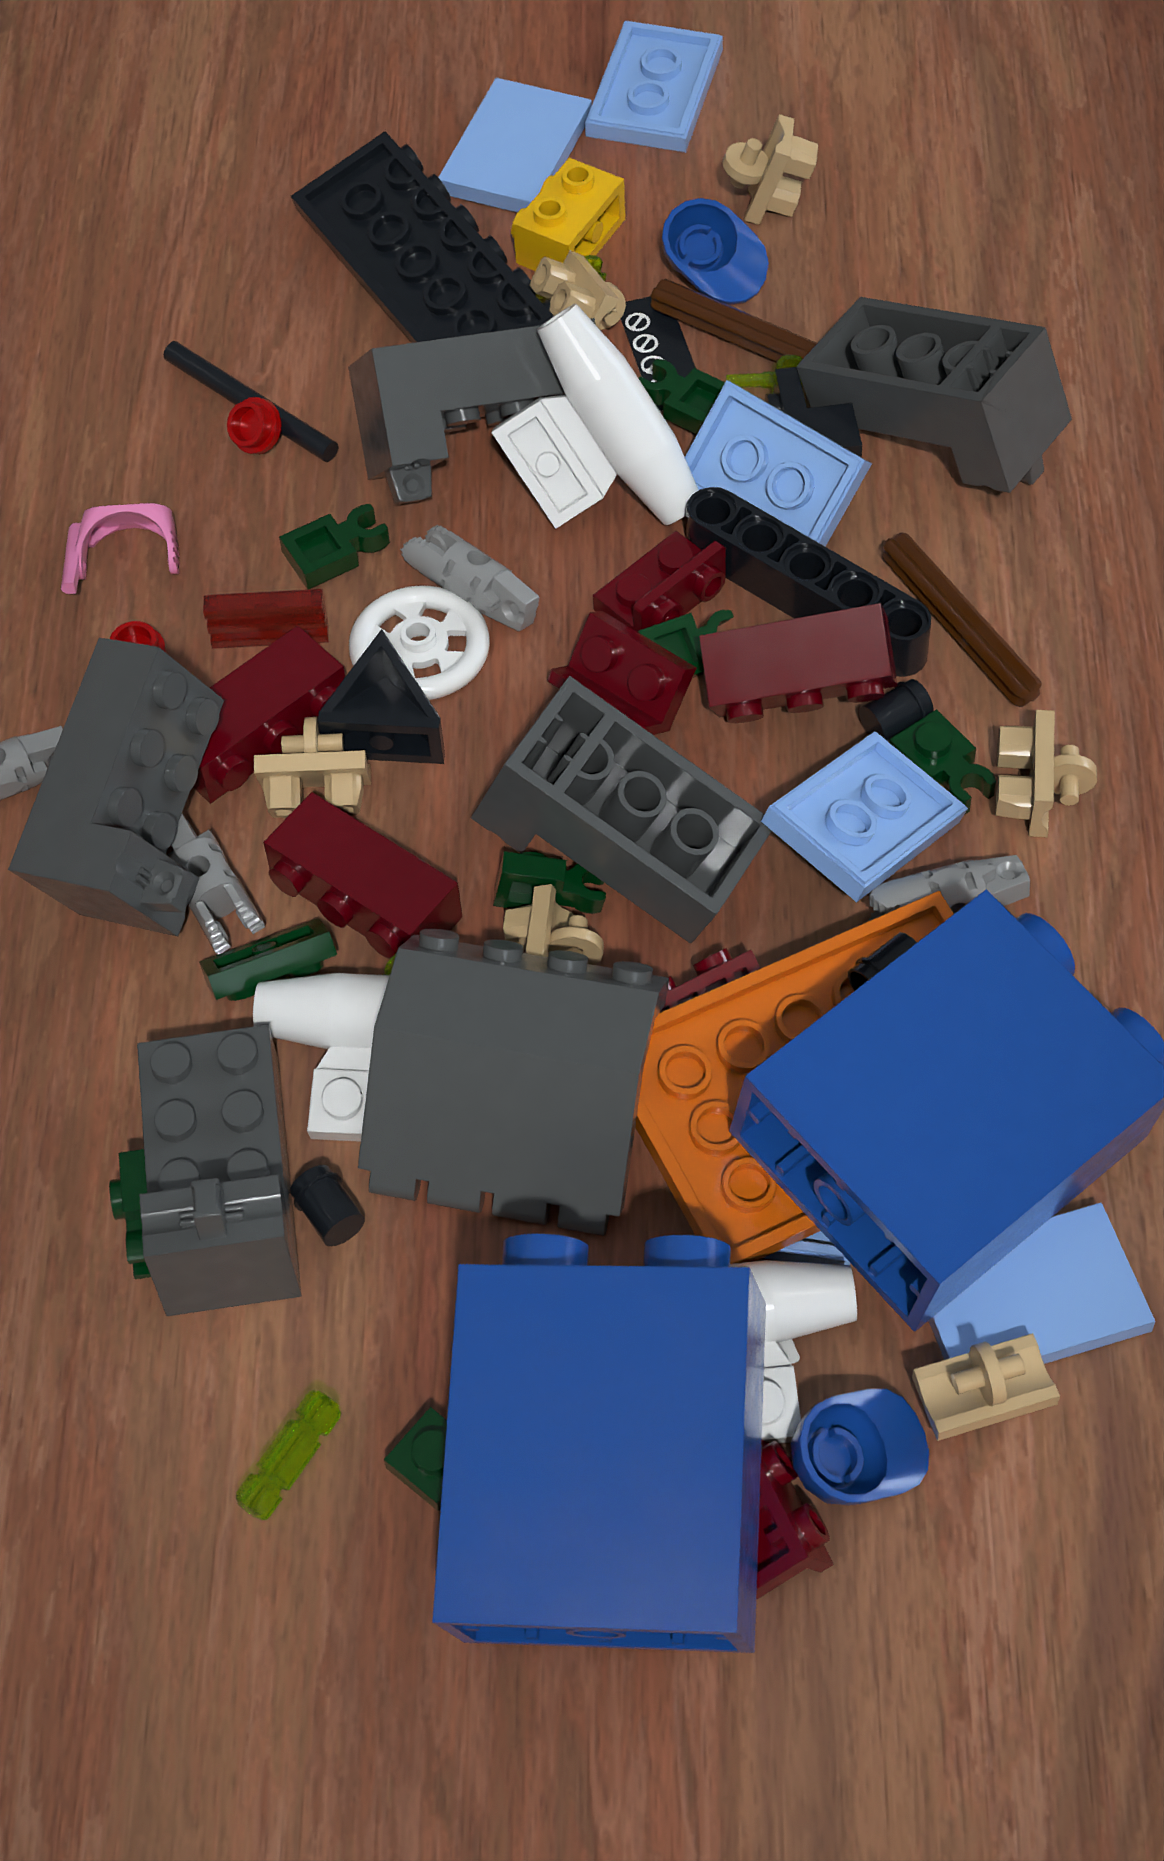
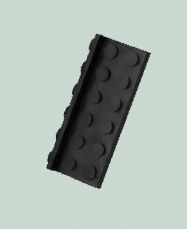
M386 131L291 195L298 212L412 343L539 326L553 317V314L549 311L550 300L547 299L542 303L535 296L537 294L531 288V280L520 267L513 271L507 265L506 255L497 241L491 235L483 239L478 233L479 228L467 208L462 204L455 208L450 203L451 197L441 180L435 174L427 177L423 173L424 168L413 149L408 144L399 147Z

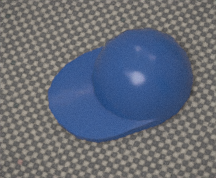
M698 198L685 201L671 211L664 222L661 240L663 253L673 270L682 274L704 295L725 304L745 303L758 294L767 276L769 262L766 248L758 236L730 208L715 200Z
M865 1389L836 1395L814 1405L799 1421L791 1440L793 1467L805 1489L828 1504L858 1505L901 1495L918 1486L928 1472L929 1449L924 1429L916 1413L906 1400L888 1389Z

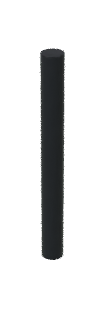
M172 341L165 348L164 359L235 405L251 397L267 399L179 342ZM272 402L280 414V433L325 462L331 461L338 452L337 442Z

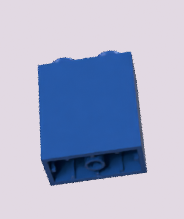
M987 889L748 1073L744 1078L729 1130L736 1140L914 1332L1142 1142L1164 1110V1040L1156 1029L1141 1015L1130 1009L1120 1007L1109 1012L1073 976L1075 963L1072 953L1056 929L1041 917L1031 913H1024L1015 918Z
M521 1234L506 1238L503 1241L502 1265L459 1264L432 1623L464 1643L755 1653L766 1303L750 1267H730L731 1247L729 1244L718 1239L695 1235H666L647 1240L644 1244L643 1266H588L589 1246L585 1242L572 1237L554 1234Z

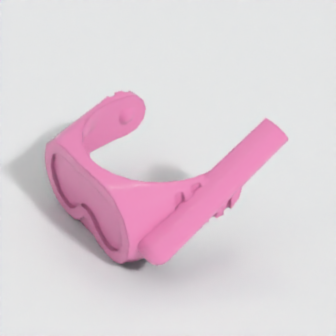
M143 503L98 506L85 510L81 523H73L69 526L61 583L62 592L76 594L78 581L86 580L88 547H95L100 540L111 533L129 528L150 530L163 537L167 541L170 574H179V551L177 549L178 543L171 509L164 505Z

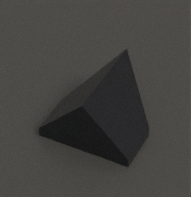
M381 629L319 711L317 721L320 734L343 733L344 751L365 750L367 760L444 764L445 748L441 719Z

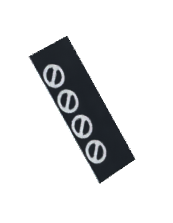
M651 296L627 301L621 322L641 377L650 382H658L653 379L652 362L655 359H663L672 363L677 370V374L686 377L696 367L678 320L654 310L651 307ZM663 405L657 406L659 411H663Z

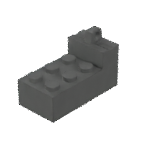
M859 297L796 366L811 408L852 403L858 429L951 447L963 483L974 486H988L994 490L1010 493L1020 481L1031 485L1036 482L1044 472L1042 454L1072 420L1046 327Z
M590 318L595 324V318ZM541 325L372 348L352 363L348 369L368 480L386 477L395 504L428 499L432 496L431 467L449 458L445 433L467 428L466 424L480 421V417H486L488 426L499 425L540 397L565 395L537 329Z
M99 637L8 870L79 915L178 937L185 920L186 907L194 896L200 878L168 857L166 853L175 838L176 827L190 790L197 780L198 769L211 734L217 727L224 699L159 647Z
M571 676L567 678L506 761L471 817L482 827L498 835L506 844L519 853L524 852L537 834L690 944L718 914L772 832L761 822L764 816L761 811Z
M269 1024L137 1043L147 1193L139 1194L143 1257L166 1316L302 1297L292 1195L290 1194L291 1182L280 1070Z

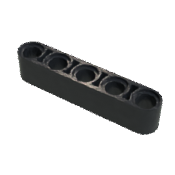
M708 487L692 494L687 502V539L701 550H704L714 541L723 545L726 548V578L794 619L881 603L888 617L896 676L907 677L923 669L927 662L931 629V614L924 604L728 490L720 487Z

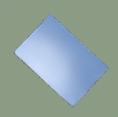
M624 21L585 121L586 137L686 152L723 51V36Z
M495 78L438 178L452 197L518 213L520 209L527 208L538 195L546 178L550 175H555L568 159L585 128V121L591 109L592 100Z
M726 380L685 456L699 490L708 487H720L728 490L825 547L872 465L869 461Z
M874 731L770 805L761 822L855 902H858L960 823L968 808Z
M1101 1202L1051 1217L933 1316L929 1323L944 1360L969 1353L971 1346L978 1343L987 1342L992 1346L1033 1333L1038 1343L1043 1363L1046 1364L1152 1332L1155 1319Z

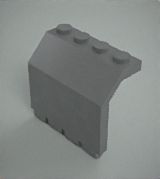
M423 929L420 931V935H413L397 950L374 1026L358 1169L370 1171L369 1193L416 1201L420 1191L421 1180L429 1181L428 1204L481 1213L485 1193L489 1192L494 1193L493 1216L546 1225L550 1205L554 1204L560 1206L558 1228L605 1236L609 1215L620 1216L624 1209L643 1068L655 1018L666 1004L669 978L653 975L652 967L637 962H615L613 968L587 964V956L572 951H550L548 957L523 953V945L507 940L484 941V946L459 942V935L448 930Z

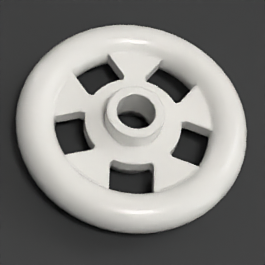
M435 586L404 587L382 595L360 613L350 633L349 655L354 666L382 629L380 626L386 620L395 615L403 619L394 627L391 633L383 631L414 678L413 668H427L435 663L439 665L441 673L415 678L428 700H435L450 695L473 680L486 661L490 645V635L486 621L482 614L473 607V604L470 601L466 602L448 589ZM425 609L437 610L447 614L443 622L422 616ZM417 636H425V637H427V638H425L424 640H421V641H413V640H411V638H414V637H417ZM466 636L464 652L447 651L449 647L448 637Z

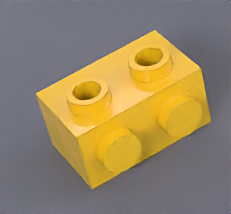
M568 158L555 175H550L546 178L538 195L527 208L520 209L513 220L511 236L515 244L516 264L536 271L543 257L563 263L569 251L583 255L590 263L625 220L624 179L575 159Z

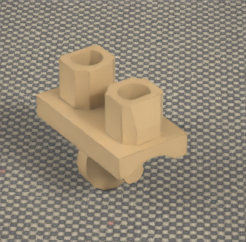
M778 115L763 151L761 150L762 143L757 139L751 138L747 143H733L725 153L722 160L723 168L731 177V184L736 188H743L748 184V192L752 196L744 221L760 225L766 210L792 217L797 207L801 193V181L784 177L782 174L784 172L810 179L817 162L818 143L793 136V118Z
M569 251L563 263L543 257L530 282V286L536 294L544 296L546 300H550L549 311L553 316L567 307L577 304L589 318H595V324L600 330L615 325L623 316L626 308L625 297L620 289L611 282H605L583 255L573 251Z
M1036 710L1033 727L1000 726L997 767L1030 769V775H998L995 816L1028 819V836L1032 837L1048 836L1049 810L1053 808L1054 793L1060 794V802L1068 806L1075 805L1079 802V795L1090 791L1097 783V767L1091 759L1079 755V748L1077 746L1065 745L1061 748V755L1054 757L1055 711Z
M305 717L303 735L281 737L283 754L254 755V774L263 789L267 809L271 817L287 818L303 801V788L325 787V800L348 815L359 814L364 792L363 785H371V766L367 764L365 750L344 751L343 733L320 734L317 722L318 717Z
M552 884L534 886L531 905L505 910L503 924L505 940L523 945V950L526 949V954L548 957L550 951L563 950L587 956V964L595 965L601 961L604 950L603 939L597 933L587 929L588 919L586 917L573 915L572 912L556 903V889Z
M1033 1333L992 1346L987 1342L978 1343L971 1346L969 1353L913 1369L912 1379L937 1441L1057 1405L1060 1398L1056 1385L1051 1380L1044 1366L1039 1346Z

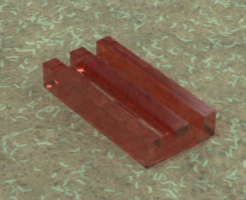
M322 589L204 595L203 613L204 618L207 619L208 634H211L210 643L212 649L269 646L297 625L317 643H329V624Z

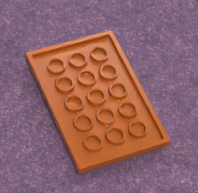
M940 891L660 1012L655 1018L643 1068L635 1127L695 1236L714 1238L729 1244L731 1247L730 1264L757 1261L821 1231L729 1132L745 1076L854 992L848 979V971L855 966L859 958L869 956L898 933H905L916 942H919L954 915Z

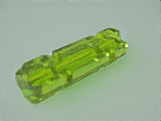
M312 1390L305 1395L295 1409V1412L298 1414L297 1419H288L257 1462L256 1466L260 1468L257 1475L249 1473L237 1490L235 1498L238 1505L251 1516L262 1521L271 1517L283 1500L279 1496L282 1489L290 1490L321 1446L317 1441L319 1436H328L340 1419L341 1411L339 1410V1405L320 1391Z

